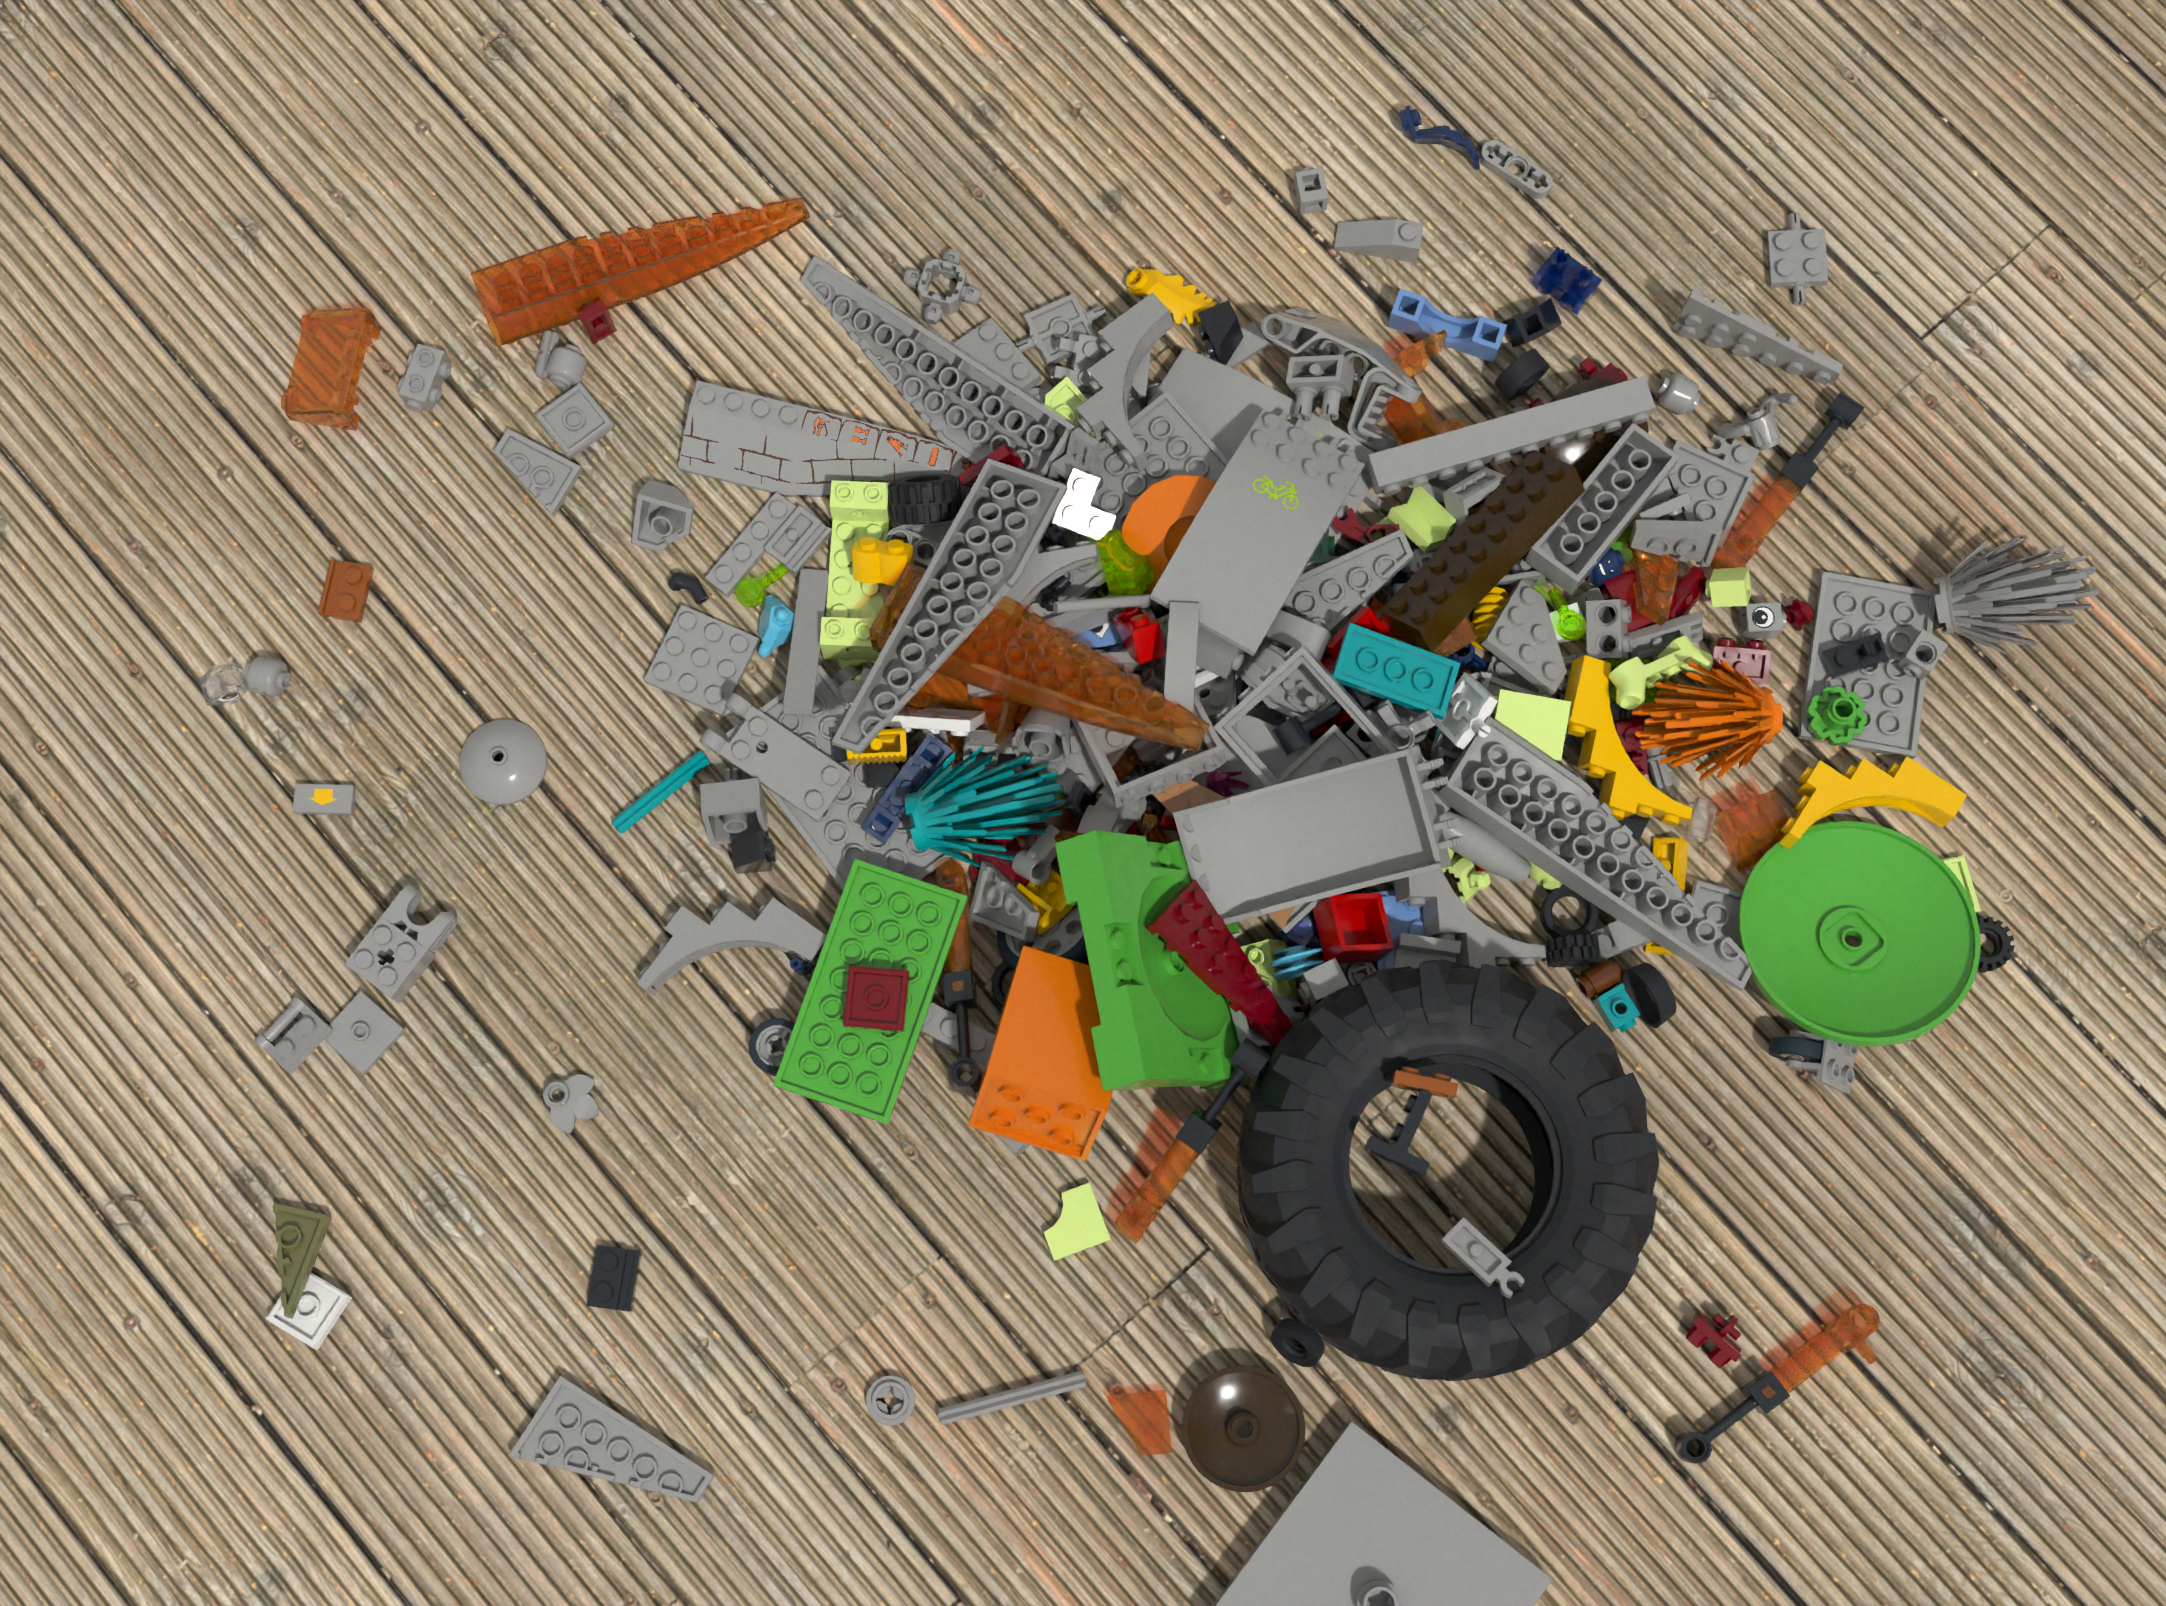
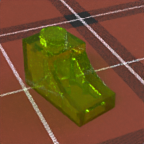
M1120 529L1109 530L1097 542L1110 595H1141L1153 583V570L1149 566L1147 555H1140L1133 551L1124 541Z

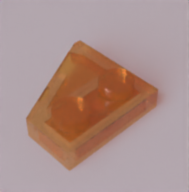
M1166 1390L1107 1396L1109 1404L1141 1456L1172 1453Z

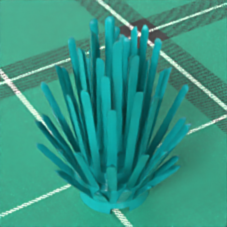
M984 744L954 769H952V765L948 766L955 758V752H953L917 792L905 795L906 815L910 814L913 828L910 829L917 850L927 851L932 849L980 868V863L971 860L969 855L952 849L1014 860L1011 855L996 853L1000 851L1005 852L1006 848L1004 846L957 839L1012 840L1014 839L1013 835L1047 833L1044 829L1033 830L1030 827L992 828L1046 822L1049 816L1063 814L1061 811L1056 810L1017 815L1065 803L1062 799L1054 801L1055 796L1053 794L1064 791V786L1056 783L1057 779L1054 778L1059 771L1012 782L1046 769L1049 763L1014 773V770L1011 769L1028 763L1032 759L1031 756L1027 757V755H1024L980 773L984 770V765L993 759V755H989L966 771L964 770L972 765V762L976 760V755L984 750Z

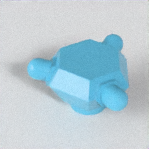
M768 595L765 598V607L760 616L758 635L762 643L758 653L764 658L768 657L777 646L787 643L789 638H792L794 612L774 595Z

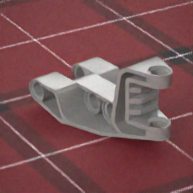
M1293 308L1285 312L1269 314L1263 319L1261 324L1263 335L1295 354L1306 352L1311 356L1331 355L1330 346L1332 343L1336 344L1340 350L1339 355H1345L1354 368V380L1360 385L1347 425L1348 433L1357 441L1378 451L1395 446L1397 440L1375 425L1381 422L1383 417L1380 414L1386 412L1388 408L1385 403L1391 401L1394 395L1409 403L1416 404L1423 389L1413 381L1380 345L1342 320L1303 308ZM1275 319H1278L1279 328L1281 329L1280 333H1277L1273 328ZM1356 357H1360L1364 362L1362 372L1358 371L1354 366Z

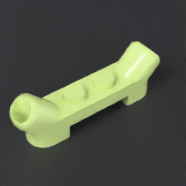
M1685 635L1673 640L1658 655L1659 659L1644 665L1638 656L1619 665L1608 675L1610 681L1617 688L1616 703L1624 709L1632 710L1638 708L1645 701L1646 686L1650 689L1655 686L1653 683H1660L1663 678L1670 680L1680 672L1684 674L1687 672H1697L1706 676V674L1690 667L1687 661L1711 670L1713 666L1712 655L1695 647Z

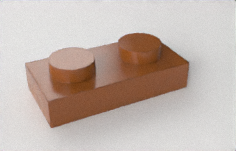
M1401 1067V1071L1395 1070L1392 1073L1390 1082L1392 1087L1415 1092L1423 1089L1433 1094V1096L1453 1099L1456 1096L1458 1083L1450 1082L1451 1077L1442 1074H1432V1078L1419 1075L1420 1070L1409 1067Z

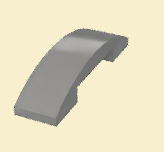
M1170 602L1163 722L1193 724L1200 603Z

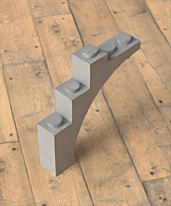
M1153 292L1098 332L1102 342L1099 347L1105 357L1087 369L1091 380L1088 385L1095 395L1076 408L1080 418L1077 421L1079 427L1087 434H1091L1097 441L1104 437L1111 447L1116 445L1121 450L1119 454L1128 466L1133 464L1139 472L1148 467L1149 463L1143 448L1130 429L1128 418L1129 392L1134 375L1144 356L1156 341L1174 326L1169 309Z
M1081 541L1075 543L1073 548L1064 549V546H1052L1046 548L1047 552H1044V548L1038 544L1020 580L988 614V620L986 621V618H984L962 642L969 695L978 698L1004 693L1003 669L1006 651L1014 628L1022 614L1038 594L1059 577L1081 566L1103 561L1102 549L1099 546L1092 544V541Z
M1442 869L1394 880L1396 902L1408 903V907L1423 906L1425 936L1461 941L1460 953L1456 957V963L1473 966L1476 970H1480L1482 964L1504 967L1509 966L1510 963H1517L1518 967H1532L1536 965L1535 961L1547 957L1545 945L1523 943L1506 937L1485 925L1467 909L1454 893Z
M772 898L770 902H765L760 907L755 921L727 901L724 906H720L714 912L710 925L684 906H681L679 910H675L670 914L666 922L667 926L664 928V930L672 935V938L666 940L660 946L657 952L658 956L653 963L644 967L639 975L640 980L637 984L654 996L672 976L687 965L709 954L730 948L754 946L777 949L796 955L816 967L827 936L775 898Z

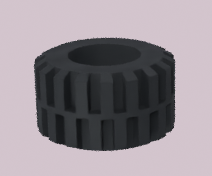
M953 475L913 476L898 479L888 485L891 519L899 524L921 525L955 519L962 506L960 479Z

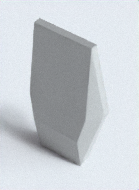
M1263 640L1255 655L1247 654L1240 668L1234 671L1248 686H1252L1255 689L1263 682L1260 679L1263 673L1271 666L1277 669L1285 662L1282 656L1287 651ZM1303 663L1262 699L1268 708L1290 718L1297 715L1302 722L1336 702L1328 690Z

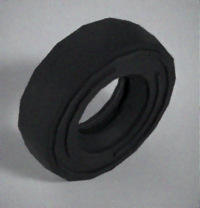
M1284 1318L1276 1324L1272 1331L1271 1341L1275 1349L1284 1358L1302 1367L1314 1366L1319 1362L1325 1351L1324 1341L1321 1336L1308 1325H1304L1300 1320ZM1293 1339H1295V1340H1297L1298 1342H1300L1303 1346H1300L1299 1344H1297Z

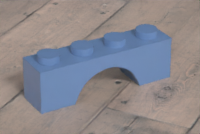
M1400 289L1387 327L1493 363L1507 325L1482 316L1473 319H1463L1447 315L1433 307L1426 297Z

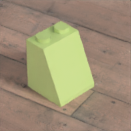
M1502 689L1491 693L1498 700L1490 715L1491 718L1555 762L1561 761L1571 701Z

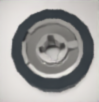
M772 1018L760 1023L753 1031L749 1040V1053L753 1063L764 1073L772 1076L777 1075L795 1025L793 1022L783 1018ZM781 1042L784 1051L774 1052L773 1045Z

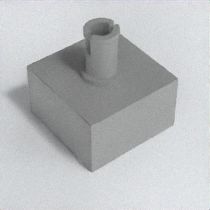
M728 768L723 773L724 782L700 784L701 815L711 846L731 844L732 839L761 830L764 831L769 839L768 813L759 778L742 780V771L738 768H733L732 777L731 770Z

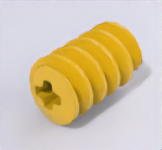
M1494 587L1474 608L1469 638L1472 645L1476 648L1489 651L1481 643L1507 600L1508 594L1503 588Z

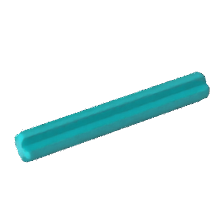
M698 751L611 821L612 825L619 833H624L710 764L707 756L702 751Z

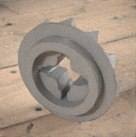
M898 1376L879 1378L871 1385L866 1396L868 1412L875 1421L883 1425L893 1426L904 1422L912 1414L915 1406V1395L912 1387L906 1380ZM891 1387H893L894 1396L904 1400V1403L895 1404L893 1410H891V1415H889L887 1404L878 1401V1398L887 1397Z

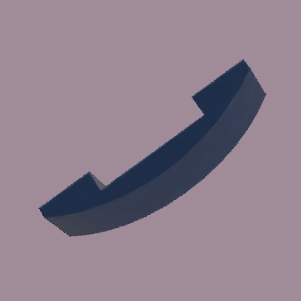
M929 732L897 772L860 828L885 845L906 814L905 795L917 792L946 761L953 749Z

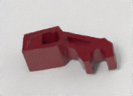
M1352 508L1345 511L1346 520H1340L1336 515L1333 523L1330 525L1336 534H1340L1362 547L1374 542L1371 534L1381 532L1383 538L1400 530L1399 524L1371 525L1367 529L1360 525Z

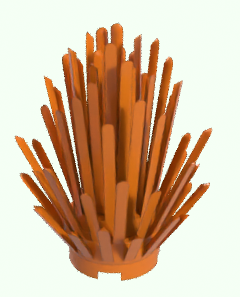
M1720 660L1721 666L1737 679L1720 669L1715 670L1712 668V671L1696 663L1687 661L1690 667L1714 679L1697 672L1685 673L1687 677L1723 691L1681 685L1668 681L1653 683L1657 688L1677 690V692L1659 691L1656 693L1657 696L1672 698H1654L1653 700L1656 704H1642L1632 710L1633 715L1658 717L1647 718L1645 725L1650 727H1645L1644 731L1635 732V735L1637 737H1648L1639 740L1641 749L1666 746L1664 750L1660 751L1662 755L1681 751V754L1661 759L1658 764H1665L1675 761L1670 764L1672 768L1731 745V747L1695 769V771L1699 772L1715 763L1716 765L1700 776L1699 781L1722 767L1717 774V778H1720L1741 758L1743 759L1739 762V768L1744 764L1746 766L1762 745L1772 743L1771 739L1775 733H1780L1782 728L1781 703L1776 704L1771 693H1774L1771 689L1758 687L1743 672L1741 675L1723 660Z

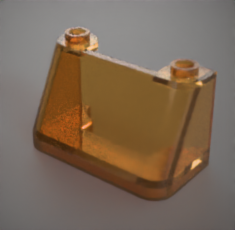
M338 308L309 310L301 319L302 333L287 393H284L281 399V408L285 410L286 416L291 421L356 431L359 417L353 415L354 405H358L359 399L355 393L366 348H372L373 342L371 339H379L381 326L369 309Z

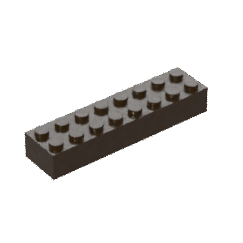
M1532 450L1381 608L1380 613L1391 633L1426 651L1433 652L1582 495L1585 488L1575 466Z

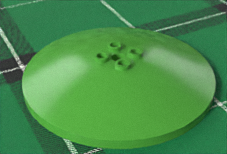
M1854 821L1822 823L1810 826L1790 849H1787L1779 842L1776 843L1765 853L1751 872L1742 891L1738 906L1737 934L1739 946L1746 954L1752 970L1751 977L1759 990L1780 1013L1792 1022L1815 1035L1838 1043L1865 1047L1889 1046L1916 1039L1942 1024L1957 1009L1969 992L1977 973L1981 948L1980 929L1972 902L1957 876L1936 854L1921 843L1893 829L1876 824ZM1845 936H1855L1859 940L1860 945L1858 947L1849 946L1845 941Z

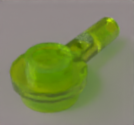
M780 564L759 580L753 578L742 581L736 590V597L739 603L748 608L758 606L765 597L764 590L788 573L785 566Z
M1557 587L1552 588L1548 591V595L1559 614L1557 624L1559 635L1570 641L1580 639L1586 632L1587 625L1585 619L1576 613L1575 610H1569Z

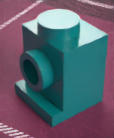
M1623 983L1592 1002L1610 1032L1619 1028L1621 1033L1635 1026L1637 1023L1634 1019L1641 1015L1625 991ZM1617 1004L1622 1006L1625 1011L1624 1014L1616 1012L1615 1006Z

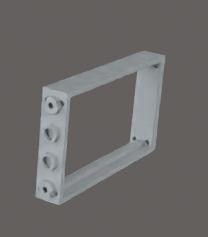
M1138 584L1106 597L1141 595L1143 593ZM1150 607L1141 608L1156 620ZM1125 608L1063 613L1030 626L1033 644L1115 808L1134 804L1140 798L1150 794H1159L1169 786L1177 783H1186L1194 776L1206 771L1212 772L1226 763L1225 748L1195 693L1193 722L1208 750L1121 785L1051 645L1113 621V616L1121 614V611ZM1161 629L1163 641L1165 643L1166 637ZM1166 656L1160 657V660L1165 667Z
M1296 645L1293 646L1282 656L1285 662L1276 669L1274 666H1271L1260 676L1263 682L1255 689L1249 686L1237 697L1241 702L1233 709L1227 706L1215 717L1219 722L1213 726L1265 786L1281 782L1233 729V726L1303 663L1384 754L1399 750L1306 645L1300 649ZM1431 788L1440 818L1450 809V806L1434 788Z

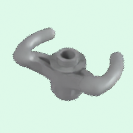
M1793 393L1770 395L1761 401L1759 408L1748 412V418L1743 422L1721 425L1717 429V435L1722 438L1750 436L1758 450L1763 451L1772 448L1780 442L1779 437L1781 436L1774 420L1775 406L1783 403L1795 405L1798 402V398Z

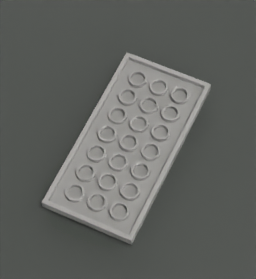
M1167 390L1129 420L1131 432L1145 452L1149 463L1148 467L1139 472L1133 464L1128 466L1119 454L1121 450L1116 445L1111 447L1106 440L1099 446L1097 456L1102 459V462L1095 476L1099 477L1100 480L1090 506L1116 516L1107 542L1103 543L1057 525L1067 541V548L1075 547L1077 542L1092 541V544H1096L1102 549L1103 561L1081 566L1065 574L1064 576L1072 584L1060 595L1059 601L1085 599L1125 566L1121 555L1122 525L1132 503L1149 486L1174 475H1198L1217 482L1229 463L1227 457ZM1041 538L1039 544L1044 548V552H1047L1046 548L1051 546L1050 540ZM1049 586L1043 589L1039 594L1041 595Z
M819 665L813 716L783 713L785 691L758 710L835 761L832 732L838 731L851 705L842 698L839 689L821 665ZM745 720L725 733L730 741ZM759 743L756 750L759 753H765L768 750V746L765 743ZM838 762L839 765L850 771L852 776L819 823L765 787L842 890H844L854 859L921 881L952 858L932 849L927 851L917 850L910 829H913L910 814L903 816L901 823L885 845L860 828L887 788L867 789L865 764L862 765L860 762L857 765L852 763L851 766L847 762ZM894 763L895 775H896L897 772L899 771V769H898V767H897V766L895 765V763Z

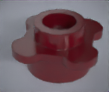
M1795 599L1792 601V605L1784 607L1786 619L1796 631L1802 630V626L1810 624L1813 619L1812 609L1805 601Z

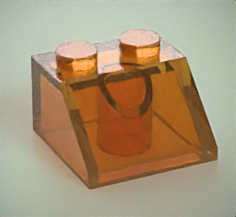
M1774 789L1722 811L1713 819L1739 872L1756 865L1765 853L1778 843L1785 834L1781 831V828L1787 821V815Z

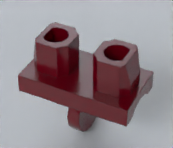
M1699 1311L1693 1317V1325L1688 1330L1686 1339L1697 1348L1708 1338L1716 1344L1707 1354V1357L1719 1369L1731 1359L1736 1362L1742 1356L1740 1354L1741 1348L1726 1334L1728 1333L1735 1341L1741 1336V1333L1734 1328L1738 1319L1731 1315L1726 1320L1717 1313L1712 1320L1720 1326L1718 1328Z

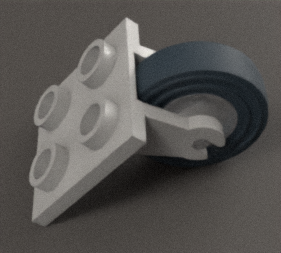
M1790 1031L1789 1037L1771 1038L1769 1055L1786 1060L1785 1066L1790 1067V1069L1817 1072V1082L1844 1094H1850L1851 1085L1855 1079L1853 1067L1855 1056L1858 1053V1046L1838 1043L1813 1033Z

